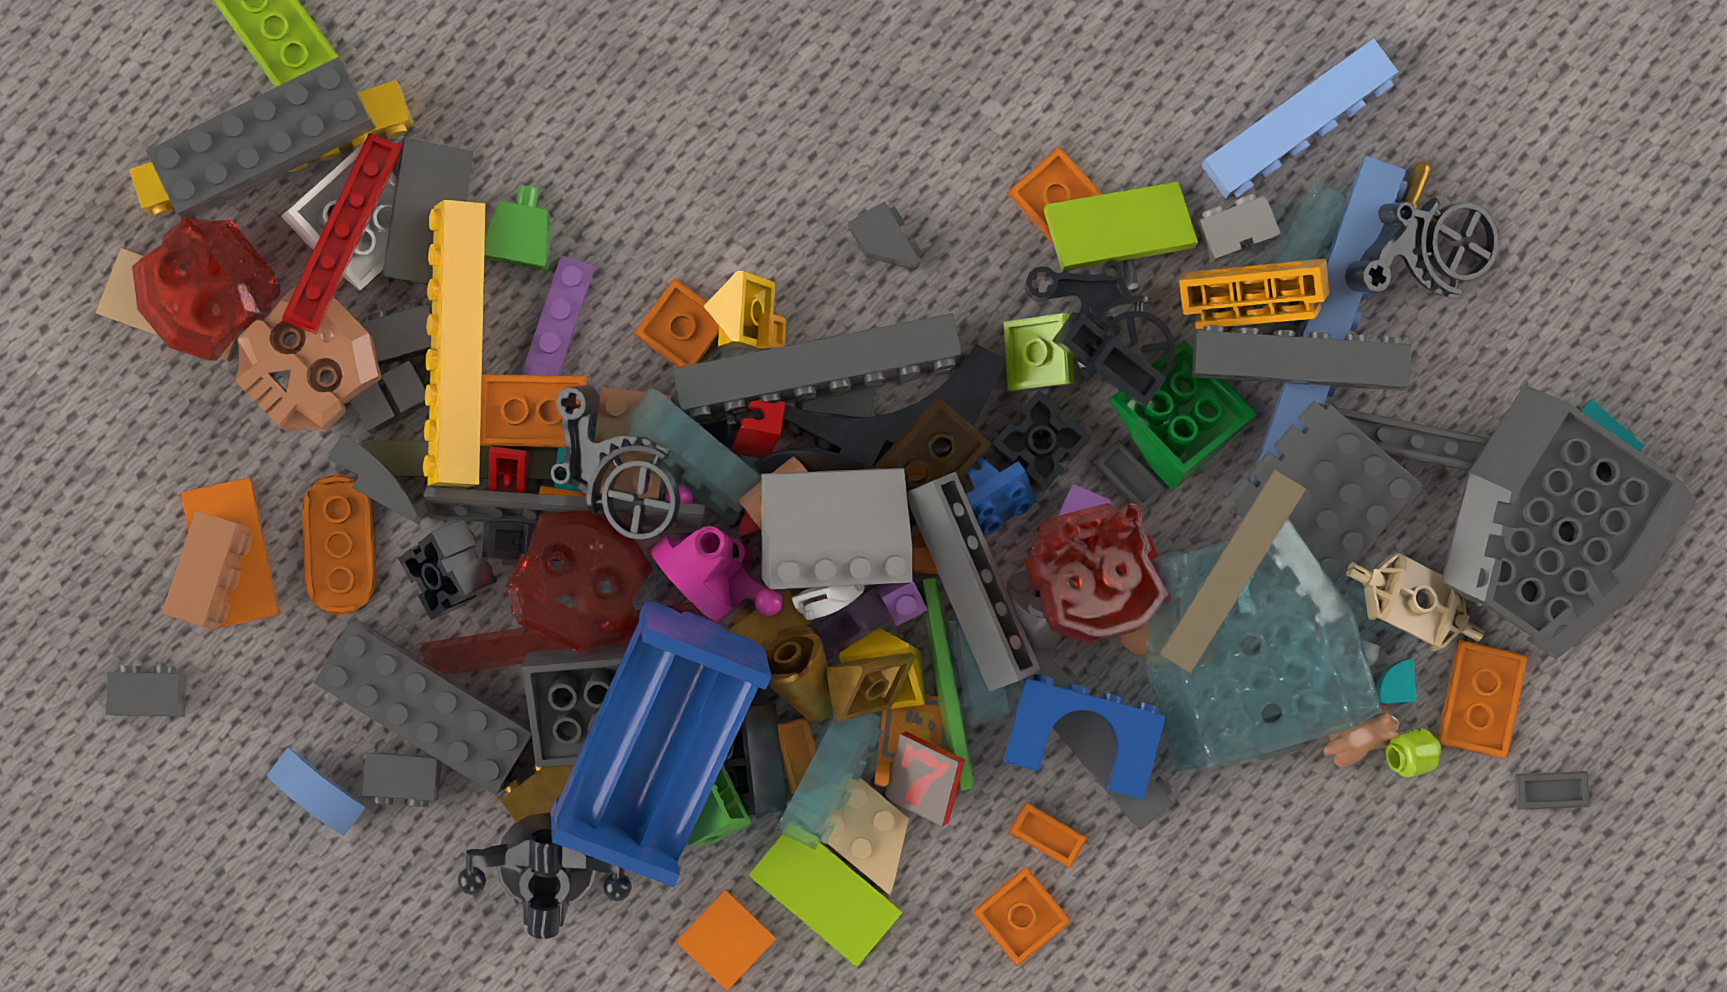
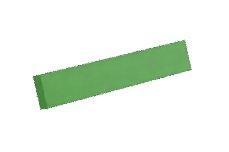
M935 578L925 579L917 584V589L928 609L922 613L947 751L965 759L957 792H963L973 789L975 785L937 580Z

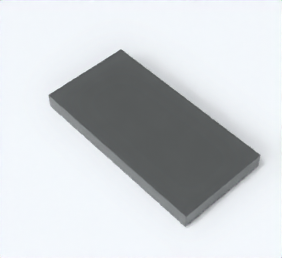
M408 138L403 139L382 277L428 285L429 280L433 279V265H429L428 262L429 247L433 244L434 230L429 228L430 212L434 209L435 205L443 200L466 202L474 151Z

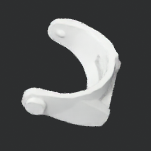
M864 585L814 587L794 595L792 601L796 610L803 614L806 620H813L831 614L853 602L863 593ZM827 595L828 599L817 602L814 600V597Z

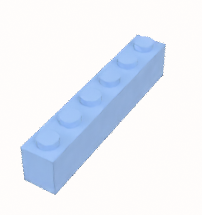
M1373 38L1207 157L1201 166L1225 199L1232 194L1239 198L1254 187V184L1251 182L1261 173L1267 178L1282 167L1280 160L1289 153L1294 158L1310 146L1307 140L1317 133L1322 138L1338 126L1335 120L1346 113L1350 118L1366 106L1363 101L1373 93L1378 98L1394 86L1391 80L1399 71Z

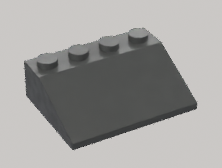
M629 644L527 653L522 665L536 767L575 764Z

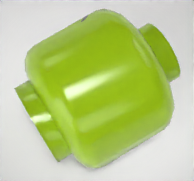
M1414 728L1398 733L1396 738L1390 740L1389 746L1386 749V759L1390 768L1406 778L1416 777L1435 770L1441 755L1440 742L1424 728Z

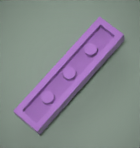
M561 255L521 375H560L595 266Z

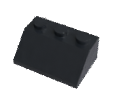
M775 704L749 707L723 763L748 816L787 811Z

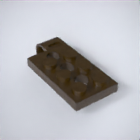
M937 396L872 469L903 468L906 492H909L953 472H956L960 479L992 443L942 398ZM941 437L948 438L950 440V448L946 453L935 454L932 452V444L936 439ZM915 464H923L927 469L925 476L917 481L909 479V469ZM908 504L912 538L920 529Z

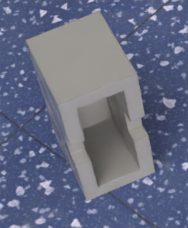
M1250 194L1236 200V206L1230 209L1223 210L1222 206H1218L1202 213L1204 218L1200 219L1197 228L1211 264L1237 255V251L1242 249L1241 245L1248 243L1250 249L1277 240L1281 235L1266 195L1256 199L1255 194Z

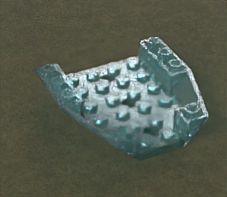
M1288 519L1191 673L1160 655L1159 652L1230 539L1187 552L1185 549H1180L1150 558L1146 671L1157 707H1159V714L1166 716L1163 727L1177 771L1216 768L1351 729L1383 712L1353 610ZM1251 635L1258 637L1262 642L1261 649L1252 655L1244 653L1241 649L1243 639ZM1268 704H1276L1282 709L1281 717L1275 722H1267L1261 716L1263 708Z

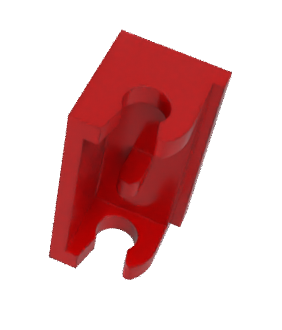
M759 400L750 402L748 408L760 410L764 414V418L762 420H755L754 418L742 419V423L737 429L738 433L735 440L731 443L730 453L759 459L770 454L781 433L785 402L778 401L777 404Z

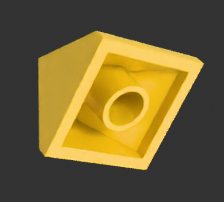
M736 271L704 305V308L719 324L718 347L763 351L757 348L759 313H774L775 282L745 271Z
M878 627L840 652L839 659L841 664L855 660L912 652L916 658L890 709L925 704L921 651Z

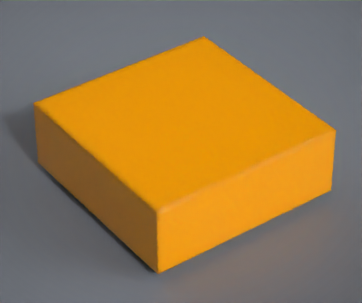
M759 313L757 348L768 350L785 346L786 319L772 313Z

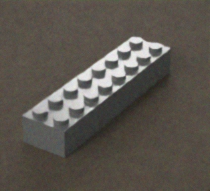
M950 313L673 368L680 408L685 420L692 419L693 423H703L713 420L712 414L732 411V414L738 416L748 413L747 407L749 403L756 400L777 404L778 401L782 402L783 400L795 398L796 403H803L817 399L816 393L830 390L831 396H838L850 393V387L853 385L864 383L865 389H873L885 386V380L899 377V382H909L919 379V373L933 371L935 376L954 372V366L960 365L962 354L954 315Z

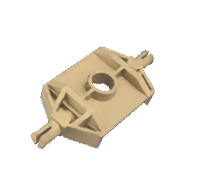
M1400 553L1388 556L1375 569L1370 571L1354 562L1348 566L1347 570L1349 571H1346V576L1363 583V586H1365L1364 593L1369 620L1379 618L1433 645L1430 649L1431 651L1443 649L1461 633L1477 642L1482 639L1483 634L1481 633H1484L1485 629L1468 621L1470 616L1466 612L1465 598L1441 582L1443 575ZM1418 591L1423 592L1428 601L1426 609L1421 608L1416 601Z

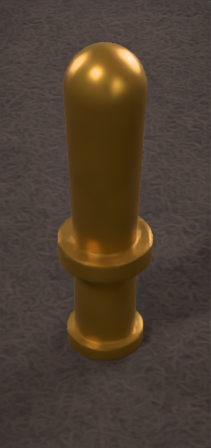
M1419 161L1415 164L1404 201H1401L1411 203L1417 210H1419L1418 202L1431 173V166L1428 162Z

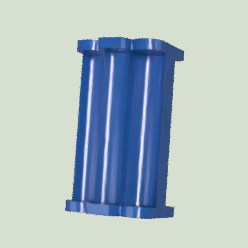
M652 601L644 602L635 632L561 796L556 798L552 806V843L674 887L680 875L678 860L758 687L766 689L772 677L764 648L747 637L725 631L717 622L689 611H684L680 614L663 604Z

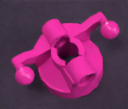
M678 485L680 503L696 504L690 489L684 485ZM667 491L665 497L667 501H670L669 491ZM703 527L693 532L690 536L682 535L679 539L665 536L650 550L659 567L673 584L702 613L714 622L722 620L745 598L755 601L758 612L765 616L775 615L783 608V599L780 592L757 583L748 570L753 561V552L750 546L736 538L730 537L716 527ZM738 546L740 554L738 558H734L732 550L733 547Z

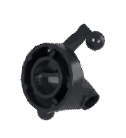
M551 813L529 815L514 823L502 837L500 845L485 849L467 850L466 868L460 872L457 879L459 888L465 894H478L486 885L485 873L479 867L497 866L499 881L512 898L522 903L523 923L527 925L528 934L538 939H549L558 935L559 927H562L564 924L568 906L581 900L593 886L597 871L612 873L605 879L603 884L604 893L610 900L622 901L629 896L632 889L630 879L624 874L625 869L552 843ZM534 871L540 873L556 872L557 877L546 878L534 874Z

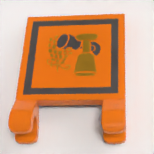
M925 695L924 705L882 711L874 780L876 786L887 787L889 783L890 767L894 760L901 733L907 731L947 751L937 696Z

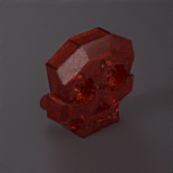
M182 218L163 235L161 246L142 257L132 266L137 310L167 347L208 361L218 360L241 330H246L256 320L261 321L271 312V300L278 298L281 292L280 284H274L277 281L274 279L275 272L231 219ZM182 263L187 267L185 275H182L179 271ZM221 267L228 275H219ZM216 303L220 307V313L217 316L212 312V308Z
M1106 503L1047 518L1037 528L1039 532L1037 541L1024 564L1032 587L1036 591L1040 590L1044 617L1051 631L1088 644L1133 633L1145 625L1168 596L1165 587L1147 556L1152 549L1141 523L1143 518L1142 511L1137 505H1125L1121 510H1118L1112 504ZM1115 567L1122 571L1123 577L1116 573ZM1069 580L1075 582L1076 589L1070 587Z
M585 509L543 513L537 518L528 552L521 554L505 587L512 601L511 612L516 617L518 624L580 654H584L598 646L616 642L624 635L635 611L632 600L653 571V568L635 539L619 533L609 521ZM558 559L562 563V568L559 570L554 569L550 561ZM599 583H607L610 586V593L601 592ZM570 596L572 608L560 603V601Z

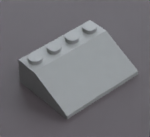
M903 468L761 474L762 580L770 589L912 582V540Z

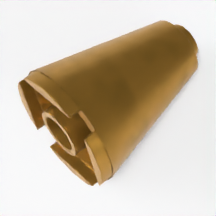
M792 626L778 631V638L771 643L766 640L761 644V647L765 650L772 676L768 685L807 720L818 722L827 719L833 713L826 673L828 665L820 637L807 626Z

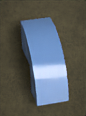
M290 748L286 749L266 775L297 804L343 836H345L366 808L351 792L322 775L309 760Z

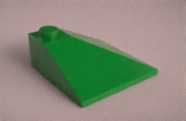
M1186 340L1175 347L1174 361L1165 376L1166 380L1146 407L1137 403L1120 390L1110 398L1111 404L1148 465L1173 491L1202 468L1257 415L1223 379L1192 377L1193 348ZM1169 352L1152 365L1159 373L1163 371L1167 363Z

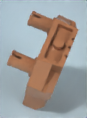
M292 288L280 300L265 322L256 320L237 338L240 362L235 381L285 431H327L347 412L345 407L347 402L381 379L373 336L334 297L316 335L283 322L282 316L296 289ZM290 334H296V343L288 346L286 344V337ZM330 371L333 373L334 378L332 382L325 384L322 381V376ZM290 375L288 389L286 390L274 377Z

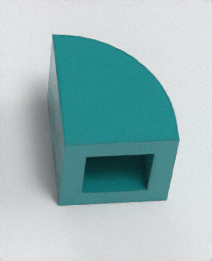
M1414 659L1396 662L1383 671L1375 687V704L1416 702Z

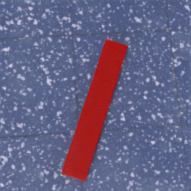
M369 132L282 316L283 322L315 335L317 334L401 154V145Z

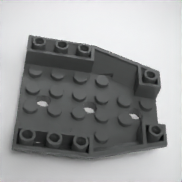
M1523 385L1468 473L1441 582L1468 601H1479L1528 634L1527 640L1554 659H1558L1642 590L1696 501L1680 479L1563 400ZM1601 462L1607 463L1611 468V476L1606 482L1599 480L1596 474L1597 466ZM1565 521L1571 523L1574 528V535L1568 542L1562 540L1559 535V527ZM1527 581L1533 582L1537 588V594L1532 601H1526L1521 594L1522 586Z

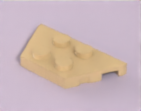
M855 773L787 802V810L886 893H891L909 820L906 815Z

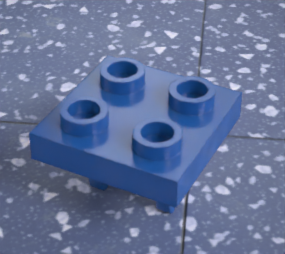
M982 458L979 460L982 468L980 471H976L973 466L967 470L975 489L967 493L966 497L983 535L996 532L1004 522L1015 515L1020 516L1026 513L1037 502L1027 473L1019 461L999 473L987 460Z

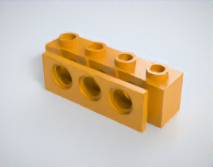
M1326 258L1186 272L1179 280L1183 315L1201 314L1195 322L1196 329H1203V326L1206 325L1228 327L1315 319L1321 310V304L1317 302H1324L1330 293ZM1299 301L1300 304L1289 305L1288 302ZM1258 304H1264V305H1265L1264 308H1255V309H1254V305H1258ZM1230 307V311L1219 312V308Z

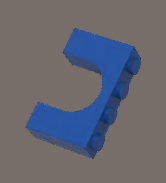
M1034 674L1033 680L1024 679L1003 762L1039 771L1048 736L1053 725L1069 712L1077 710L1090 711L1102 717L1110 725L1116 739V753L1106 790L1144 800L1166 717L1157 714L1159 707L1138 702L1137 708L1123 705V697L1103 692L1102 699L1088 695L1090 688L1072 683L1068 684L1067 689L1053 686L1055 679L1039 674Z

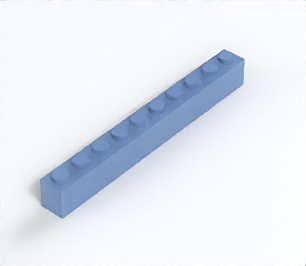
M1365 156L1360 162L1326 259L1330 293L1324 302H1317L1321 304V310L1316 318L1305 319L1299 337H1309L1311 332L1330 333L1331 339L1345 340V335H1348L1350 330L1356 331L1362 316V312L1358 311L1357 308L1361 297L1367 299L1370 292L1352 291L1345 280L1346 269L1354 261L1361 260L1364 252L1376 241L1381 233L1384 223L1379 219V208L1383 204L1394 203L1395 200L1401 201L1408 183L1402 180L1406 169L1369 156ZM1283 383L1254 467L1268 451L1279 458L1282 453L1274 446L1275 443L1292 424L1302 432L1306 426L1298 420L1299 416L1314 400L1319 404H1324L1327 396L1333 397L1337 387ZM1251 474L1249 481L1255 485L1258 479Z

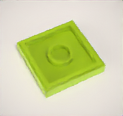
M1060 313L1003 322L1008 391L1015 392L1075 384L1073 357L1052 341L1070 314Z

